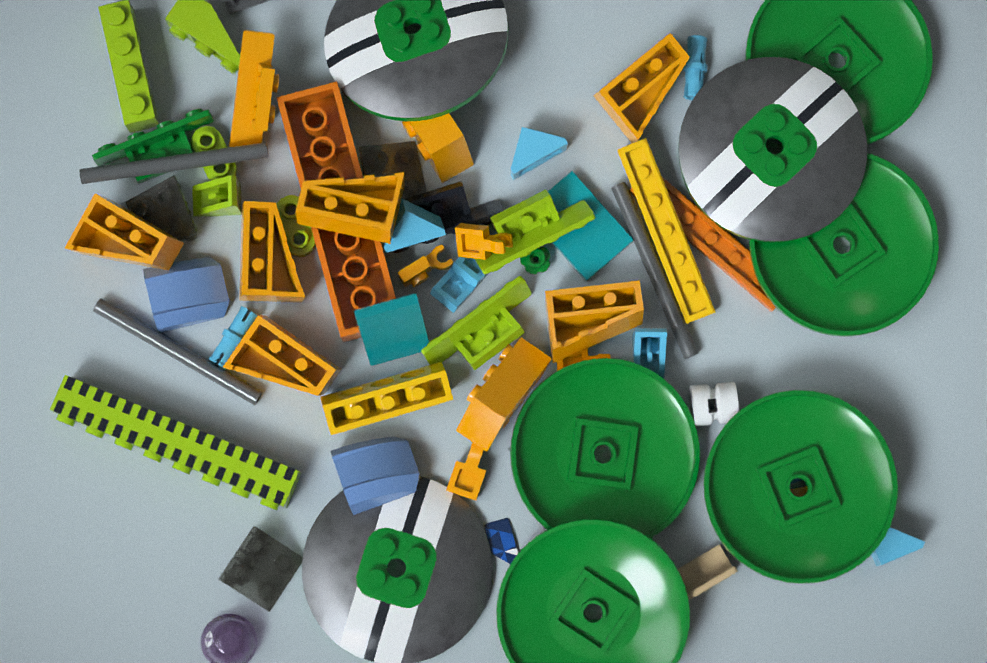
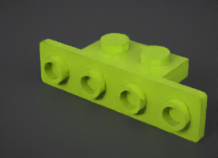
M545 189L490 217L497 234H512L513 247H505V254L491 252V256L486 260L475 259L483 274L498 271L504 265L517 258L525 257L533 250L547 243L555 242L559 237L575 229L584 227L596 217L584 200L557 213L552 198Z
M518 276L513 281L506 283L499 292L481 302L475 310L464 318L457 320L451 328L439 337L432 339L421 350L429 365L443 362L459 351L470 366L476 370L506 348L508 344H511L525 333L509 312L532 294L525 279L522 276Z

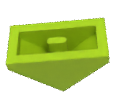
M229 175L192 186L194 217L242 215L241 184L236 175Z

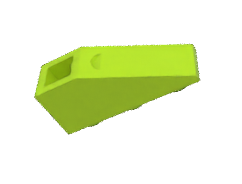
M177 0L165 18L170 27L169 32L181 41H185L186 38L196 44L194 48L208 58L211 55L221 60L220 65L232 74H236L239 68L240 55L213 6L205 0Z

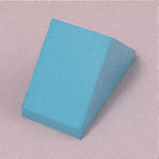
M522 127L511 166L510 175L512 179L519 178L566 151L568 146L566 139Z
M402 199L391 244L382 243L385 253L444 236L446 233L441 217Z
M635 328L632 334V362L648 368L663 379L665 375L667 328Z
M889 528L886 536L871 556L876 567L923 548L925 542Z

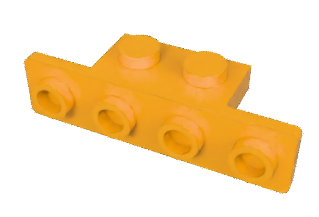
M253 30L243 31L229 147L261 143L263 131L267 132L268 123L273 124L275 105H271L272 92L277 93L279 74H275V69L271 65L275 39L273 33Z

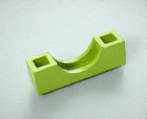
M129 0L98 6L124 125L130 133L155 128L160 122L143 61L140 45L141 38L134 8Z

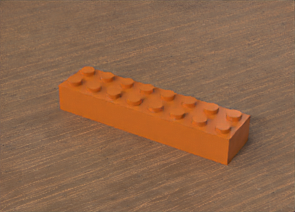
M337 81L276 97L300 188H302L303 181L363 178ZM311 227L342 342L361 338L354 311L396 299L381 242Z

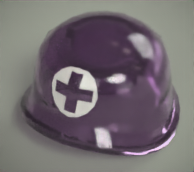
M224 614L212 619L204 628L201 636V649L210 663H248L254 656L257 647V635L254 627L247 619L236 614Z

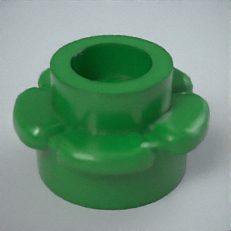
M539 247L529 255L521 257L520 262L529 274L544 273L550 266L549 259L551 254L546 247ZM537 256L539 260L534 262L533 257Z

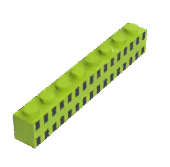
M67 375L64 376L50 408L51 411L58 414L57 421L74 427L75 422L86 425L85 432L101 439L104 434L115 437L114 444L130 451L133 446H137L145 450L143 456L159 463H161L162 458L174 462L172 468L188 475H190L191 470L203 474L201 480L218 487L222 481L232 486L230 492L247 499L250 493L262 498L260 501L261 505L276 511L279 505L285 508L288 507L302 474L296 469Z

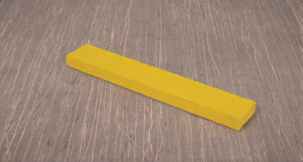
M644 138L617 149L686 324L716 313L647 139Z

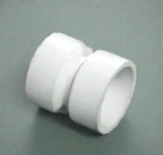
M735 382L717 383L715 388H710L708 384L690 385V411L695 426L711 425L714 420H717L720 424H727L739 412ZM714 398L715 410H709L708 399Z

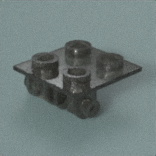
M416 141L359 147L364 176H392L394 173L405 172V186L402 199L427 192Z
M175 175L125 202L128 210L180 241L186 239L188 242L198 238L197 233L199 229L194 224L191 216L192 212L187 207L188 202L183 197L182 187L178 184Z
M253 526L218 580L270 612L300 567L303 557L261 529Z

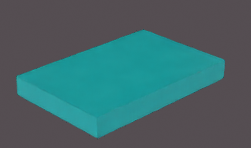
M573 171L548 191L557 213L582 200L594 212L596 217L594 220L588 222L584 227L575 229L552 242L586 282L634 241Z
M415 293L354 311L370 366L421 353V350L429 343L418 297Z

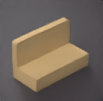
M720 545L678 568L686 587L688 600L738 572L737 568L731 565Z

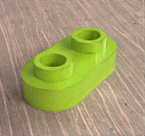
M211 126L197 129L191 139L195 152L227 148L220 132ZM204 137L212 138L210 145L204 146L201 144ZM235 162L225 164L226 169L223 173L215 172L217 165L203 167L210 181L229 175L237 176Z
M287 195L278 201L277 208L287 237L289 250L293 256L305 257L311 254L316 246L310 226L297 224L296 213L293 215L285 213L288 206L293 205L297 207L299 199L298 196ZM297 235L305 236V241L303 244L297 245L294 243V238Z

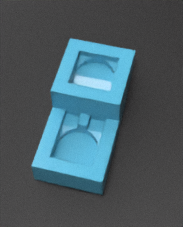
M459 257L453 263L451 269L432 288L430 295L454 313L487 274H483L475 259Z

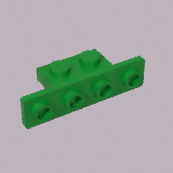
M201 108L195 109L185 114L186 118L176 122L173 120L164 121L156 126V130L146 134L144 131L131 134L127 137V141L118 145L115 143L103 145L98 148V152L93 154L92 157L97 166H103L126 156L129 162L193 153L186 133L214 122V119L209 109L204 111ZM165 173L137 176L135 178L138 184Z

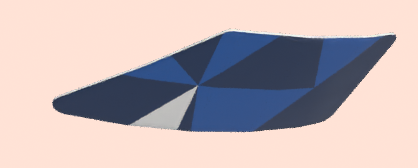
M505 518L485 524L484 527L492 554L511 564L518 551L509 519Z

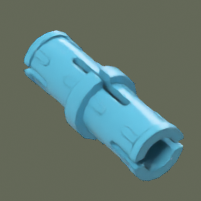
M700 35L687 37V54L690 58L683 68L685 72L683 98L687 100H693L698 91L703 87L704 75L708 71V65L705 64L707 37Z
M241 306L228 330H223V338L208 360L217 364L222 354H224L218 364L219 367L223 368L258 315L251 311L243 322L249 311Z

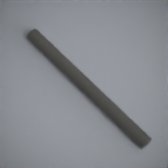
M263 142L83 168L79 170L81 183L89 184L269 158L267 143Z
M625 182L619 183L611 188L681 353L684 359L695 356L699 352Z
M100 298L96 303L93 312L254 406L259 401L263 393L262 391L106 300Z

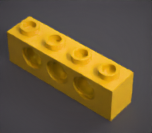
M442 362L320 397L331 435L454 400Z

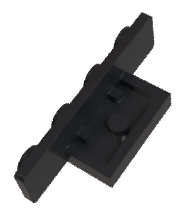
M461 181L404 199L441 217L446 235L456 234L455 227L460 223L474 225L493 224L490 217L504 211L499 200L470 208ZM439 237L434 238V239H431V240H428V241H424V242H421V243H423V244L433 243V242L437 241V240L439 239ZM410 246L394 250L391 252L401 253L406 251Z

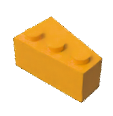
M669 33L593 95L631 143L639 140L690 56L674 36Z
M449 113L428 120L402 122L409 137H415L418 144L416 146L425 161L429 160L442 183L474 165L464 135Z
M405 172L381 177L366 175L364 178L348 180L333 178L303 181L296 207L297 224L391 244L405 186Z
M95 193L67 242L65 249L82 255L169 271L184 243L115 201Z
M244 201L241 215L239 301L302 303L305 295L289 250L276 202Z
M640 280L545 291V308L553 363L643 324L644 306Z
M266 315L257 316L223 366L226 369L235 370L317 396L325 395L342 370Z
M522 337L514 347L510 344L506 346L498 358L501 361L499 366L497 367L492 364L482 379L485 381L484 385L481 387L476 384L466 399L470 402V405L456 429L457 432L486 452L492 446L499 431L506 427L510 421L509 418L519 405H522L538 383L552 360L551 357Z

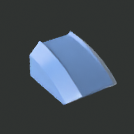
M211 257L174 262L169 271L152 267L143 269L153 318L160 333L225 317L230 300L222 267Z
M385 437L346 445L330 451L353 515L413 494L416 491L420 473L408 440L399 437Z

